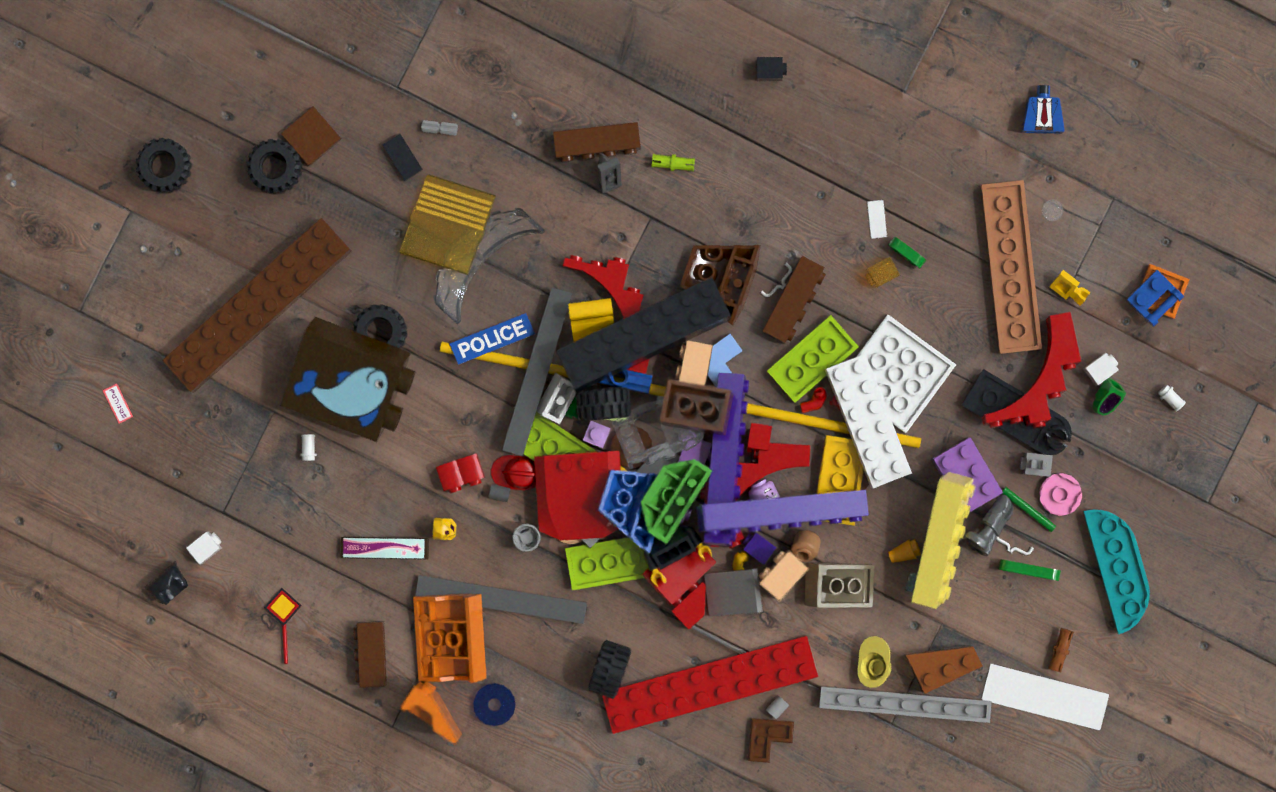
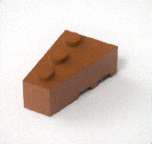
M973 646L904 654L924 694L982 667V663Z

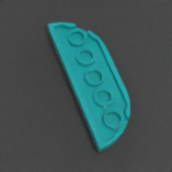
M1104 510L1083 511L1117 634H1122L1133 628L1140 621L1150 599L1149 583L1133 531L1123 519Z

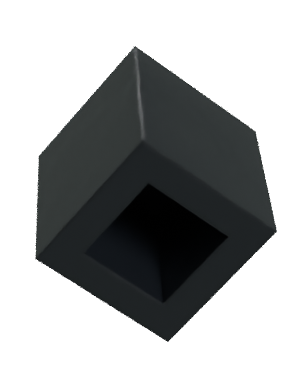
M757 57L756 81H782L783 75H787V63H783V57Z

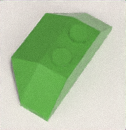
M695 459L664 465L640 502L648 532L667 544L712 470Z

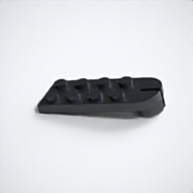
M983 369L961 406L982 418L986 414L997 412L1012 405L1022 398L1025 393ZM1050 408L1051 420L1044 427L1033 429V425L1026 426L1025 418H1023L1021 423L1011 424L1010 421L1002 422L1003 426L997 427L1044 455H1056L1067 447L1066 444H1062L1050 437L1052 433L1066 442H1070L1072 436L1071 426L1067 419Z

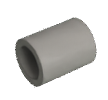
M778 695L766 708V711L777 720L788 708L789 704Z

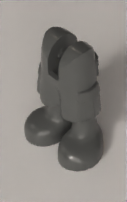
M1000 495L981 521V524L984 525L981 532L974 533L968 531L963 536L969 542L968 546L983 556L990 554L996 537L1000 536L1006 522L1013 515L1014 506L1006 495Z

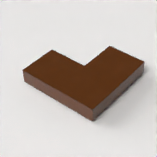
M751 718L748 761L770 763L771 742L793 743L794 721Z

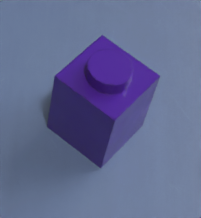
M756 532L754 535L749 533L742 543L745 545L743 550L763 565L776 549L774 545Z

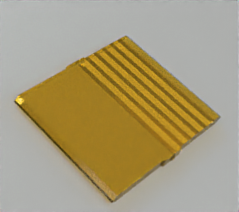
M428 174L416 207H414L411 221L402 243L400 254L468 275L479 244L484 236L485 227L496 195Z

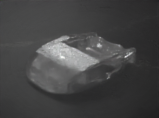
M664 399L640 405L631 410L630 416L619 418L612 422L629 469L634 468L633 464L645 461L646 465L655 463V460L674 458L676 453L682 450L688 451L700 443L705 432L662 425L660 416ZM647 412H655L667 442L645 450L634 421Z

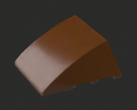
M761 245L693 246L680 286L686 290L712 277L731 315V320L728 323L733 326L746 303L757 270Z

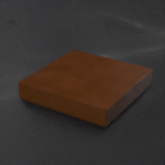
M314 106L281 133L309 166L341 140L340 136Z

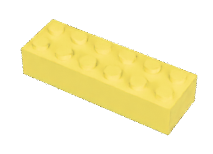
M948 472L939 480L911 601L913 603L936 609L941 604H944L945 599H949L951 593L949 582L950 579L954 578L956 567L953 565L955 559H958L961 547L958 546L959 539L963 538L966 529L963 526L964 518H968L970 512L968 501L969 497H973L975 485H972L973 478Z

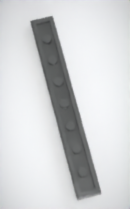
M556 288L551 289L502 451L523 457L572 293Z
M423 575L418 577L415 595L481 594L482 607L581 624H584L587 602Z

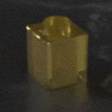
M891 257L867 268V274H865L870 286L874 285L875 288L900 276Z

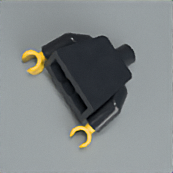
M678 525L667 544L654 537L650 553L648 554L644 551L643 556L648 569L653 573L651 581L657 587L656 580L659 577L666 583L665 576L658 571V568L662 570L696 551V547L702 561L705 562V558L702 555L704 552H708L712 557L711 549L706 545L703 546V541L694 528Z

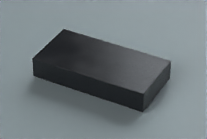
M401 134L382 144L405 181L423 170Z

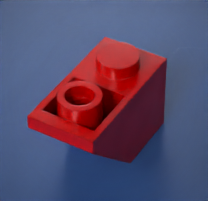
M696 581L688 589L689 594L684 599L680 596L672 604L674 608L671 611L688 630L705 615L706 585L703 581L700 584Z

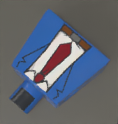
M1037 85V97H1029L1027 99L1021 133L1062 134L1064 132L1060 98L1050 97V85Z

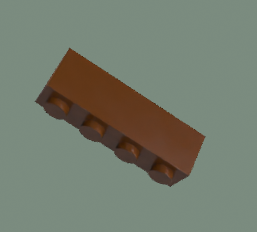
M638 122L553 132L556 159H561V162L574 161L573 157L581 156L582 160L594 159L595 155L600 153L607 157L616 156V152H624V155L637 154V150H641Z
M804 256L800 258L762 331L764 334L784 344L787 340L791 342L797 331L793 329L796 322L801 323L806 314V311L803 310L806 303L811 304L816 294L813 291L816 283L821 285L826 275L823 273L825 267Z

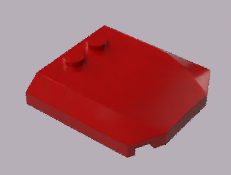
M620 451L534 457L540 532L562 541L605 538L619 529L598 511V506L609 471H621Z

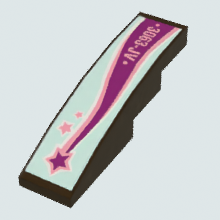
M341 537V558L428 560L429 538Z

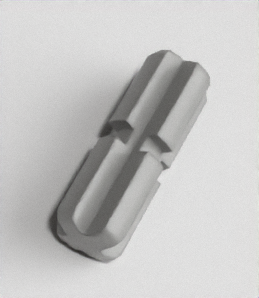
M424 120L421 124V131L457 135L458 125L445 122L439 124L436 121Z

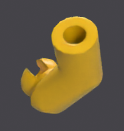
M746 551L737 552L734 555L732 563L734 571L745 570L743 567L744 562L749 560Z

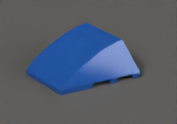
M610 470L598 511L649 554L655 536L647 530L640 502L658 474Z

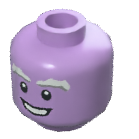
M766 479L752 484L748 492L751 500L780 498L774 483L766 481Z

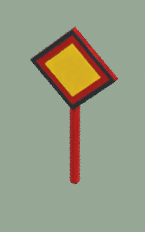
M281 588L264 609L282 624L284 664H288L286 623L302 605Z

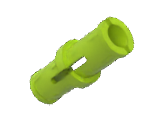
M653 154L652 160H656L652 161L651 167L694 172L695 158L676 157L674 154L672 156Z

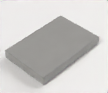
M758 569L704 574L709 616L763 612Z

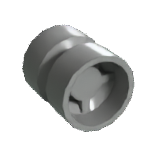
M522 524L513 533V543L521 551H532L541 542V532L533 524Z

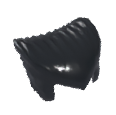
M174 561L158 578L144 586V588L159 603L167 605L182 590L187 588L188 584L183 574H181L176 561Z

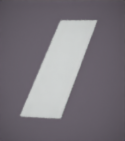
M994 664L990 665L982 700L992 701V703L1096 730L1101 729L1109 694Z

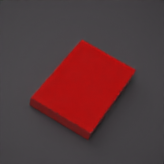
M696 547V551L662 570L658 568V571L666 578V583L662 581L661 577L657 578L656 583L658 587L651 581L652 571L650 572L649 569H646L641 575L671 606L716 563L708 552L702 554L705 562L700 559L698 548Z

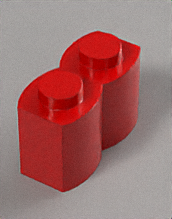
M477 453L436 467L443 490H449V493L462 490L461 485L469 483L470 487L482 483L481 479L485 478Z

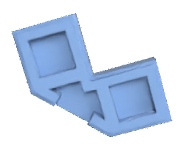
M731 334L713 345L708 377L715 387L718 385L719 373H732L725 363L742 352V349Z

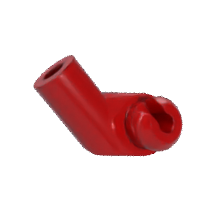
M817 387L814 390L810 401L800 403L802 413L822 408L827 398V392L823 387Z

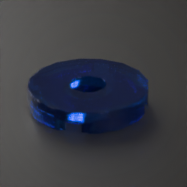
M487 684L475 695L473 703L474 712L484 724L492 726L502 725L509 721L514 714L516 707L515 697L511 690L502 684ZM494 698L498 699L501 703V707L496 711L491 710L488 705L489 701Z

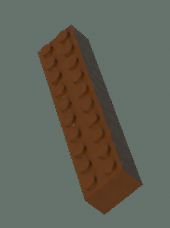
M320 218L162 361L186 388L194 393L350 254L352 250L326 221Z

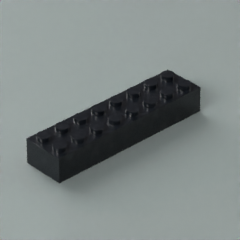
M711 277L556 351L575 392L578 393L730 321L731 315Z

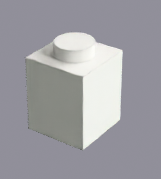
M1107 353L1102 354L1083 368L1095 386L1101 384L1119 369L1116 367L1118 365L1116 359L1111 354L1108 356Z
M205 532L189 545L187 550L199 564H203L222 549L219 545L221 540L214 532L212 534Z

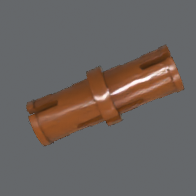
M1065 628L1060 629L1056 646L1054 645L1052 649L1054 652L1048 669L1062 672L1066 655H1069L1070 652L1068 649L1074 634L1073 631Z

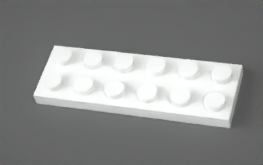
M866 354L825 369L871 489L911 474V469Z

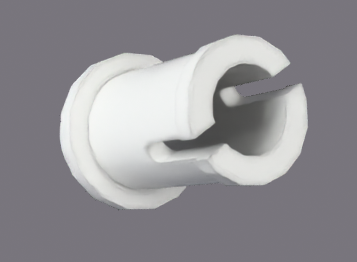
M1165 385L1158 392L1160 399H1164L1176 412L1186 403L1173 391L1172 386Z
M301 435L302 454L300 456L302 461H314L315 456H317L315 454V435Z

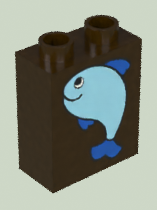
M315 316L304 331L280 406L377 442L384 429L395 432L400 421L403 408L394 405L397 393L407 395L413 383L416 371L406 368L411 352Z

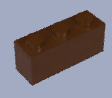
M384 621L358 622L357 627L353 629L354 640H358V648L354 649L355 661H359V670H355L356 683H359L360 687L386 686Z

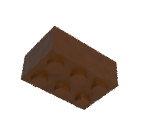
M668 379L660 422L666 426L726 436L734 394L729 389Z

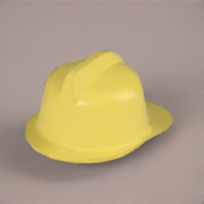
M872 636L865 639L861 644L858 677L864 686L876 688L882 685L891 673L890 648L882 638Z

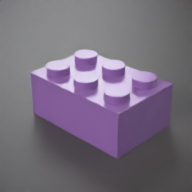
M971 437L966 438L931 459L941 477L951 472L973 478L972 485H975L973 497H969L968 501L970 512L1003 493Z

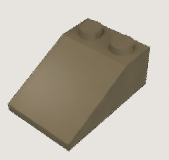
M806 563L808 570L806 571L804 605L816 608L873 607L874 565Z

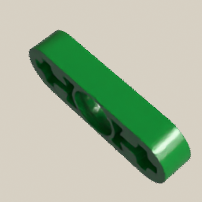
M1000 559L998 570L1059 581L1061 570Z

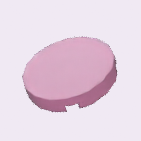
M1063 473L1053 474L1041 484L1039 498L1045 510L1051 514L1062 516L1068 515L1077 509L1082 499V491L1078 481L1072 476Z

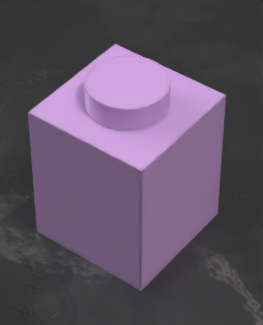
M590 421L583 441L604 448L611 428Z

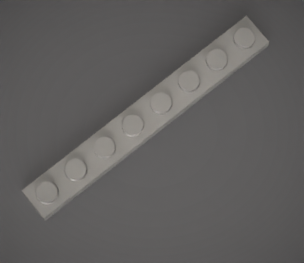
M821 686L819 708L990 723L992 701Z

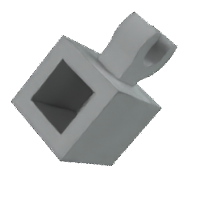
M1025 453L1024 457L1020 459V470H1023L1025 475L1051 477L1053 456Z

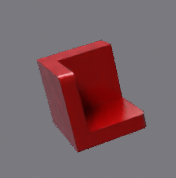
M751 423L747 453H751V449L769 450L772 426Z

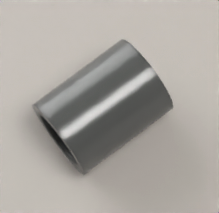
M492 484L489 499L508 502L511 488Z

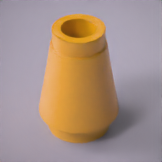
M908 539L891 551H888L891 562L895 563L917 559V556L921 555V551L916 539Z

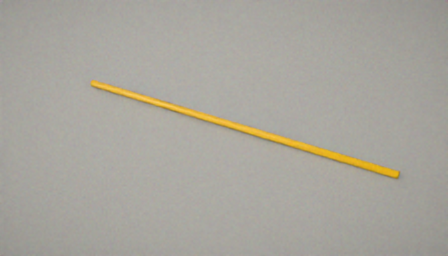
M441 342L440 352L454 355L450 343ZM489 352L474 358L527 369L530 359L496 352ZM551 364L548 374L554 375L556 372L568 378L563 366ZM616 376L613 377V379L618 383H621L625 380V378ZM651 384L649 394L664 397L666 387ZM748 403L747 414L850 434L844 422ZM896 433L901 445L920 448L921 438Z

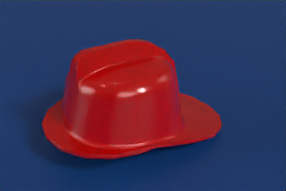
M506 455L498 458L493 463L491 475L497 485L513 490H531L536 487L535 462L529 457Z

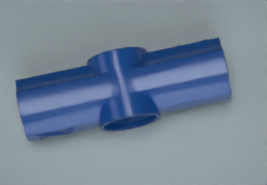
M624 370L619 373L625 376V380L621 383L616 382L613 379L614 376L599 382L613 388L625 387L631 391L649 394L652 376Z

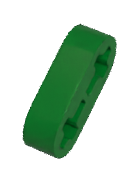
M893 237L889 242L888 246L918 269H921L926 262L924 257L897 237Z

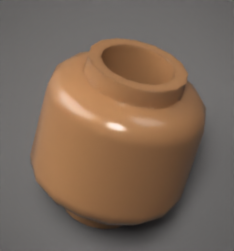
M799 531L794 536L791 552L801 562L812 561L818 555L821 540L813 531Z

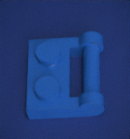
M1156 270L1126 301L1154 327L1158 323V319L1177 301H1181L1184 295ZM1168 291L1171 295L1150 314L1147 309Z

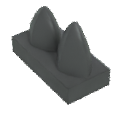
M600 153L597 169L599 188L603 194L621 187L622 181L620 162L617 157L610 159Z

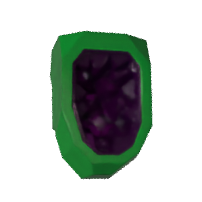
M1109 377L1102 382V386L1095 394L1093 401L1095 413L1108 415L1123 401L1126 392L1117 381Z

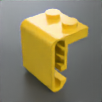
M611 298L568 304L574 342L614 324Z

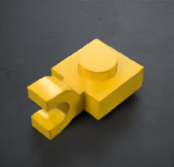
M1064 270L1049 286L1064 299L1070 296L1079 306L1085 302L1087 296L1091 293L1085 288H1078L1080 282Z

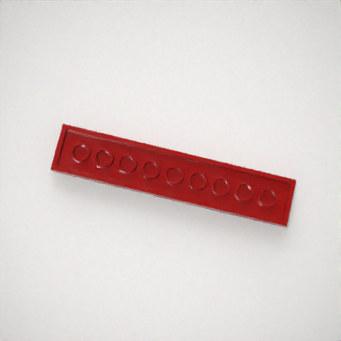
M806 635L619 687L618 693L613 699L603 695L602 697L612 733L615 734L817 678L818 674Z

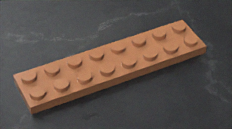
M1024 180L981 185L999 354L1042 350Z

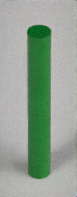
M1005 487L1002 490V495H1006L1011 502L1047 530L1052 532L1055 529L1056 525L1010 489Z

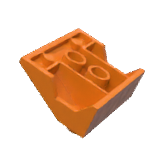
M481 594L413 597L418 681L444 682L465 680L475 683L487 679Z
M420 681L413 688L401 709L410 711L431 725L435 732L456 744L462 733L441 696L435 691L437 687L428 681L424 683Z

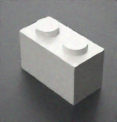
M555 372L539 402L537 412L560 424L576 395L570 380Z

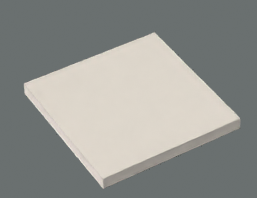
M889 315L884 318L857 355L859 357L866 354L893 425L904 433H907L956 366L955 363Z

